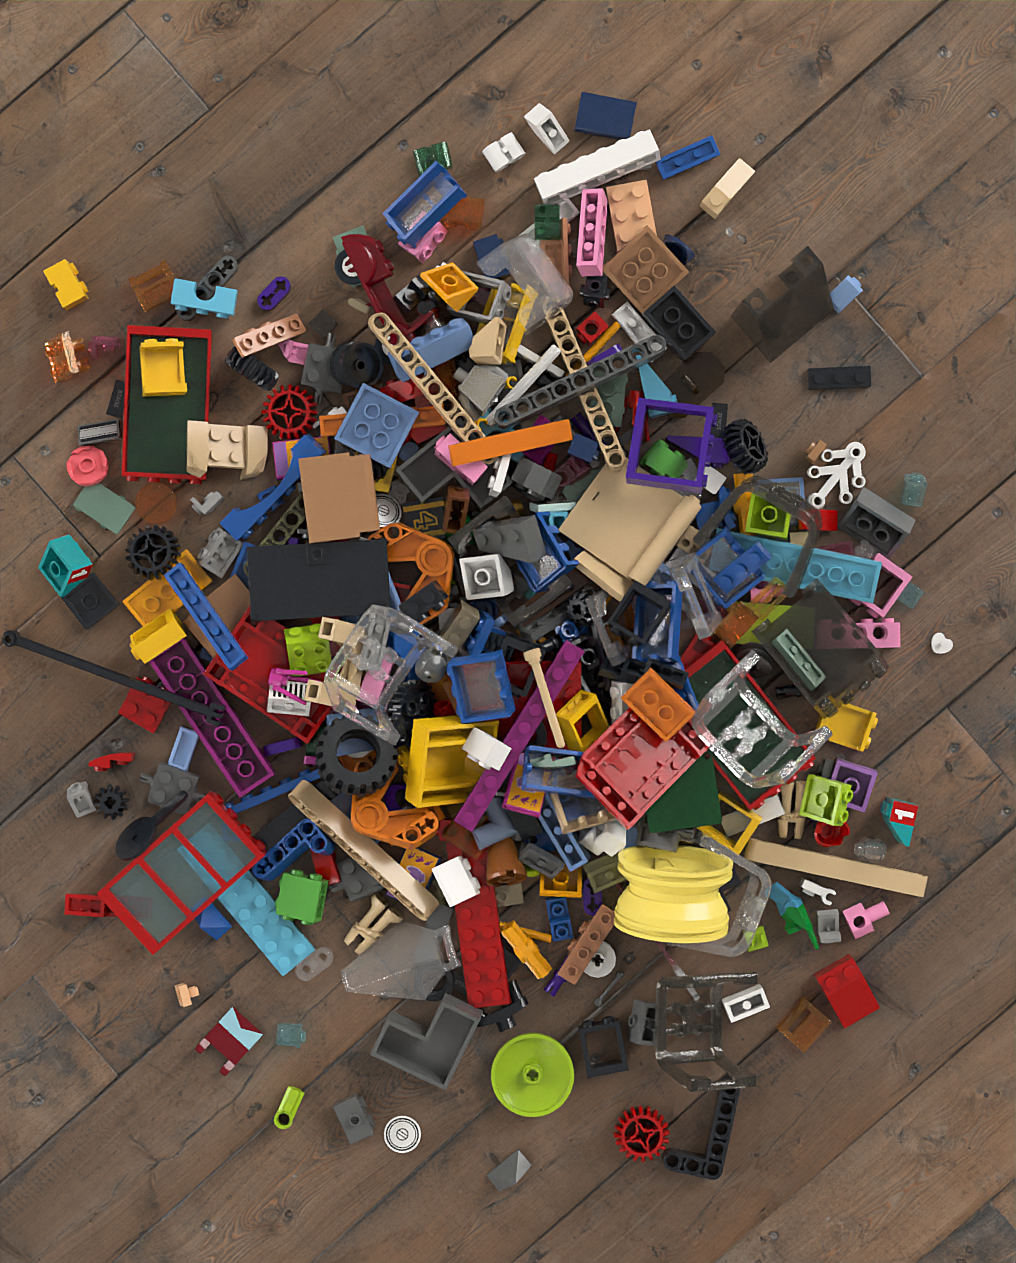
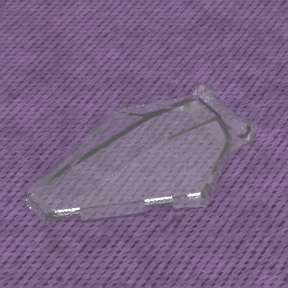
M404 921L396 923L378 941L373 943L365 952L341 971L346 992L425 1001L446 971L461 966L460 960H457L450 936V926L431 930ZM441 935L449 959L447 964L444 963L437 939Z

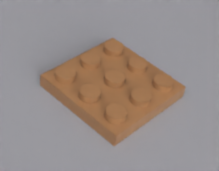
M648 225L603 265L604 273L642 314L689 273Z

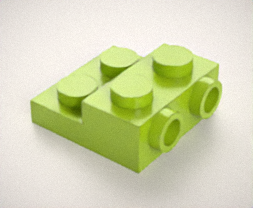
M808 774L799 815L833 826H842L848 819L846 808L847 803L853 798L852 785Z

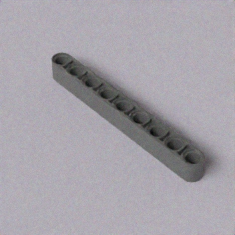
M653 335L506 404L496 410L494 415L495 423L500 429H509L660 358L665 352L666 341L660 335ZM652 343H659L662 348L655 351L651 348ZM633 352H641L643 357L636 360L632 357ZM620 360L624 363V366L617 369L612 365L614 361ZM601 369L605 372V375L598 378L593 373L595 370ZM582 378L586 381V384L579 387L574 382L576 379ZM559 387H564L567 393L560 396L555 391ZM545 396L548 401L546 404L541 405L537 403V398ZM526 405L529 410L527 413L522 414L517 411L518 407ZM502 414L510 416L509 421L505 423L500 422L498 418Z

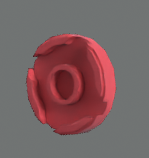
M91 445L75 449L67 461V472L71 479L78 485L85 487L94 486L102 482L109 470V461L104 452Z

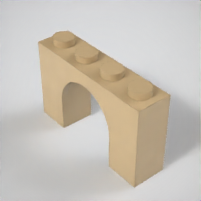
M322 617L318 638L337 643L343 651L344 664L341 673L332 682L324 683L308 679L304 700L354 711L364 669L359 667L358 663L367 627Z

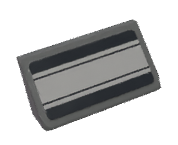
M119 419L78 426L80 446L122 439Z

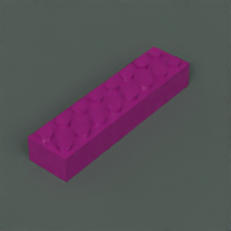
M186 636L149 661L168 691L208 706L213 701L226 706L225 711L216 710L224 714L222 719L214 717V719L221 721L220 726L206 723L207 716L180 706L179 708L239 798L277 774L219 685L203 675L207 667Z

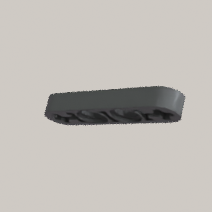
M228 255L222 257L197 284L196 292L201 290L206 293L204 301L212 299L215 295L216 286L214 287L209 284L211 276H219L220 283L218 286L223 287L237 272L238 262L235 258ZM227 261L228 263H230L231 261H233V269H226L224 274L227 276L223 278V276L219 272H217V269L219 268L221 271H223L225 268L224 262ZM190 308L191 315L189 316L186 314L182 316L183 311L176 310L177 315L183 321H191L198 315L196 309Z

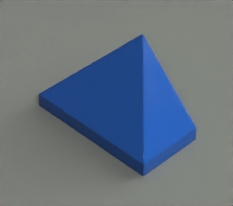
M205 895L190 910L194 912L208 897ZM213 903L195 917L199 927L215 940H218L232 927Z

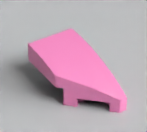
M286 340L278 344L283 355L290 363L304 366L308 344L292 340Z

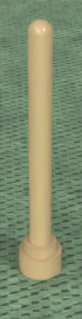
M535 648L524 652L523 655L525 661H528L532 666L558 748H563L565 742L539 663L542 655L540 648Z

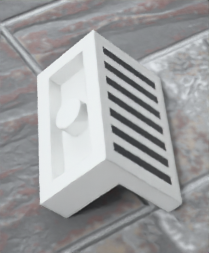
M288 681L287 686H282L281 688L304 700L307 683ZM270 685L267 712L309 716L311 701H306L307 704L303 705L281 692L272 690L273 685Z

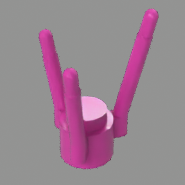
M272 668L268 681L269 685H273L272 690L281 692L293 700L306 705V701L281 687L287 686L288 680L308 683V679H315L291 676L307 675V671Z

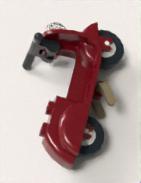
M349 234L341 237L344 250L338 254L335 260L334 268L336 275L346 284L357 285L362 283L371 303H367L359 298H350L348 300L350 306L368 314L369 318L375 313L386 314L409 343L414 338H417L415 333L425 327V332L428 334L433 329L441 328L445 325L440 320L439 312L441 310L438 308L443 304L444 300L434 291L428 292L430 301H422L417 305V311L420 316L411 323L405 321L385 282L386 279L394 276L392 271L395 268L390 259L386 260L383 254L385 248L380 239L376 240L374 237L362 234ZM379 317L381 323L384 325L383 318ZM391 333L388 336V342L391 345H395L398 338L394 333ZM376 338L375 347L380 351L383 362L392 365L388 357L390 352Z

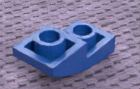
M722 486L717 491V501H719L723 524L730 530L736 526L734 522L737 521L734 513L731 510H727V507L733 504L732 499L734 497L729 488L725 489Z
M546 897L545 901L553 942L574 938L566 897Z

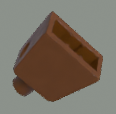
M448 486L443 513V532L464 533L470 500L468 488ZM452 515H456L459 519L453 520Z

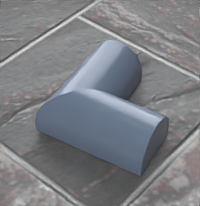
M502 796L494 797L485 810L489 823L472 831L479 850L518 833L506 809L502 807L504 800Z

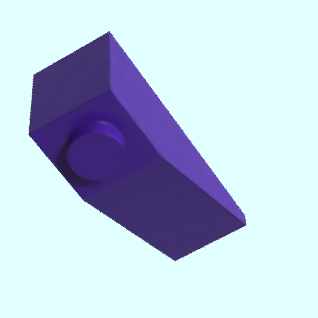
M667 435L666 442L699 460L703 437ZM714 438L713 447L708 449V454L711 455L710 464L712 468H723V465L729 464V456L726 455L727 451L723 447L725 443L722 441V438Z

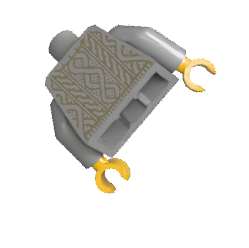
M475 365L469 373L459 367L453 376L454 379L462 383L458 391L463 409L481 431L479 423L482 421L485 425H488V421L481 418L480 415H485L503 388L513 389L509 381L517 382L516 377H508V374L496 365H481L480 367Z

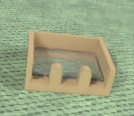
M576 771L567 776L557 775L558 785L556 787L587 791V788L575 777ZM554 777L548 780V786L553 787L551 785V782L553 781ZM549 793L562 835L617 820L597 798L592 799Z

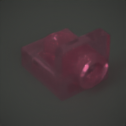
M92 336V341L88 342V353L91 354L92 358L99 359V347H102L104 351H114V347H120V339L118 337Z

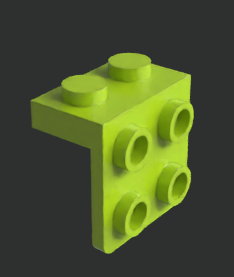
M321 624L284 629L290 670L307 671V675L332 670L329 640L318 638Z

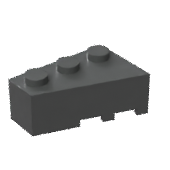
M535 515L487 522L472 530L480 551L500 554L504 557L528 563H534L547 555Z

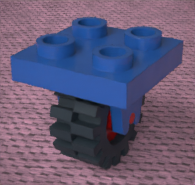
M482 610L479 614V621L464 642V645H466L465 649L469 655L481 654L482 651L488 653L498 651L506 633L504 630L493 626L495 620L489 613ZM507 646L504 656L511 657L514 648Z

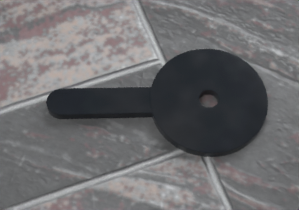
M184 790L180 791L152 818L141 817L130 823L117 840L115 847L116 855L123 861H130L146 851L156 835L157 826L186 801L188 793Z

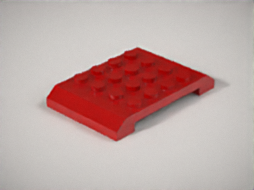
M249 605L231 631L248 656V659L231 671L219 654L216 653L203 672V675L238 696L308 744L333 706L311 702L309 716L267 712L270 687L268 681L272 668L290 670L284 629L288 628L276 620L251 622ZM331 658V671L299 677L329 683L339 676L343 666Z

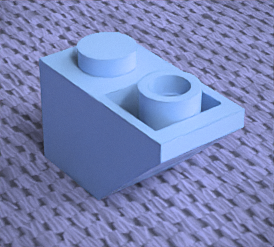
M848 275L824 299L839 314L863 291L861 289L862 285L855 277L851 278Z

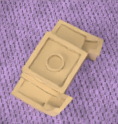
M187 421L188 473L201 478L207 472V467L242 469L240 480L257 477L264 471L268 453V429L266 426L247 425L246 427L208 424V422Z

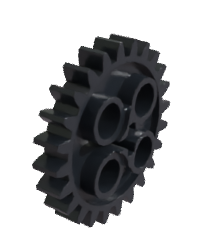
M409 679L407 682H402V686H398V692L393 693L396 699L391 700L393 708L389 709L390 712H393L389 719L393 720L390 728H395L393 735L397 736L396 741L401 742L402 746L409 748L411 747L413 720L434 718V704L438 702L437 699H433L435 693L431 692L432 686H427V682H422V680Z

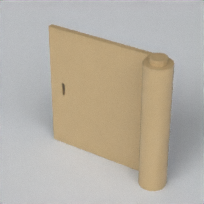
M613 456L610 459L613 465H618L622 461L618 456ZM625 457L624 467L620 471H611L606 464L603 466L558 530L632 583L636 580L646 586L700 511L701 505L699 504L700 500L693 495H685L683 497L670 489L626 484L625 477L628 458ZM638 466L637 473L649 474Z

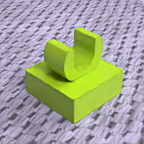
M762 925L743 931L749 952L769 946Z

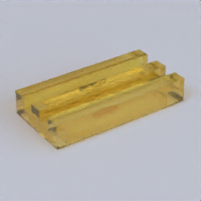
M775 576L747 607L763 621L791 590ZM776 583H778L779 585L756 608H754V606L762 599V597ZM783 588L784 591L761 614L759 611Z

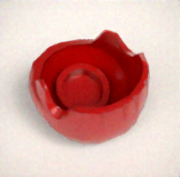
M819 821L816 824L814 837L816 842L823 847L839 846L842 844L844 837L849 836L850 827L847 822L843 823L842 826H833Z

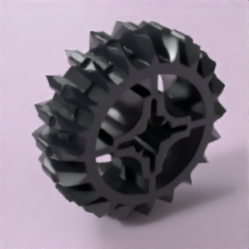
M236 346L227 354L225 363L260 388L270 391L276 385L279 378L278 373L252 355L242 358Z
M747 419L735 420L725 427V431H723L724 437L722 441L725 443L723 447L727 451L726 455L729 456L730 462L732 461L734 467L738 468V471L743 472L745 475L759 472L766 466L768 461L767 445L764 443L761 432L757 430L756 425L753 426V423Z
M146 525L145 531L138 528V536L134 533L132 534V537L135 538L133 542L131 540L127 541L131 548L125 549L130 554L125 558L127 561H131L128 567L133 569L134 574H139L140 578L145 579L147 577L149 581H152L155 577L157 580H161V574L164 576L168 570L173 568V564L177 565L179 563L175 559L181 557V553L176 552L181 549V546L176 544L179 541L178 538L173 537L174 533L167 531L166 527L162 526L159 528L158 525H154L151 528L149 525ZM154 538H163L167 546L157 545ZM166 556L165 560L161 563L162 558ZM140 560H149L152 568L143 567Z

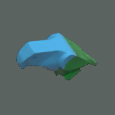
M778 882L769 885L764 890V896H768L775 901L779 914L786 922L784 928L790 935L804 928L815 949H819L820 947L812 929L813 925L801 898L790 893Z

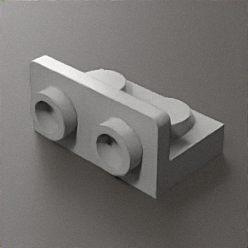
M218 527L217 530L210 534L206 547L202 548L198 553L197 562L202 567L222 578L244 543L240 540L236 541L229 533Z

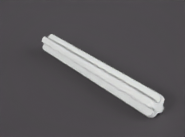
M552 345L485 418L490 427H494L496 424L494 418L496 410L519 399L560 354L561 351L557 346ZM504 414L500 415L498 420H500L504 416Z

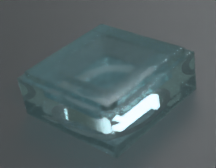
M909 582L897 599L910 609H913L925 592Z

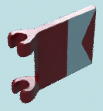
M232 1007L202 1039L195 1050L201 1054L211 1043L228 1059L220 1069V1073L226 1076L259 1040L263 1033L238 1010Z

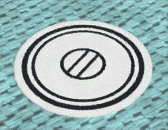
M376 494L380 527L399 522L401 518L399 503L387 494Z
M397 1116L391 1119L384 1130L386 1144L390 1149L398 1153H406L413 1150L419 1144L421 1138L419 1125L415 1120L407 1116Z

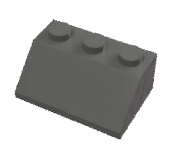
M862 487L838 522L837 527L889 560L908 537L916 520L867 488Z

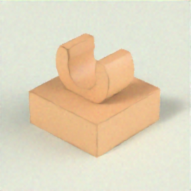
M184 983L175 985L180 1006L191 1005L190 998L199 995L198 988L195 986L187 988V985Z

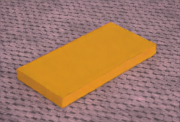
M188 549L181 553V557L175 559L185 566L201 590L213 582ZM162 574L161 580H157L155 577L152 581L148 580L122 601L142 626H145L170 608L175 613L184 606Z

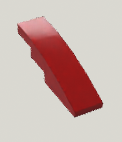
M65 894L64 915L117 917L97 894ZM115 894L136 917H152L153 896Z

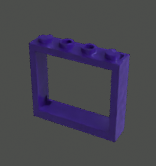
M638 398L625 477L626 484L702 494V487H706L708 475H705V468L710 467L711 455L708 454V449L713 447L714 435L711 434L712 427H716L717 423L714 407ZM647 409L706 417L696 481L637 473Z

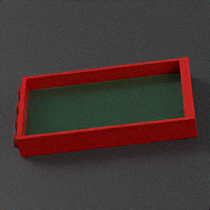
M127 325L121 475L126 477V481L138 482L139 478H147V482H160V479H168V483H181V480H189V484H202V481H207V472L201 478L187 472V421H202L209 424L212 354L211 329ZM172 338L178 339V342H183L185 383H187L186 394L143 396L140 361L141 343H144V340L147 339L166 342V339Z
M719 640L684 668L686 672H689L688 679L701 709V712L694 715L691 719L714 741L706 751L712 754L714 766L750 811L753 808L757 810L765 804L763 800L768 796L774 797L781 791L780 787L786 782L787 784L792 783L798 777L796 774L802 769L806 771L814 765L815 756L723 640ZM706 753L705 755L710 759V755Z

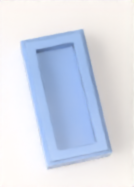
M180 726L168 761L169 765L188 771L199 740L195 730Z

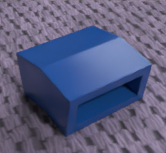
M719 501L701 504V509L696 515L699 531L724 526Z

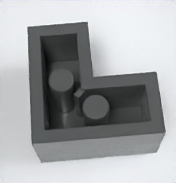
M521 457L511 480L516 482V487L524 491L529 488L527 493L544 500L545 497L553 498L563 477Z

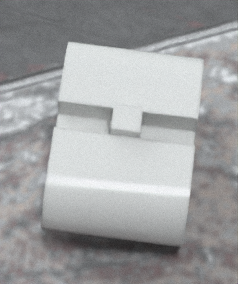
M512 132L500 138L499 141L490 144L482 151L496 173L506 168L509 164H513L526 154Z

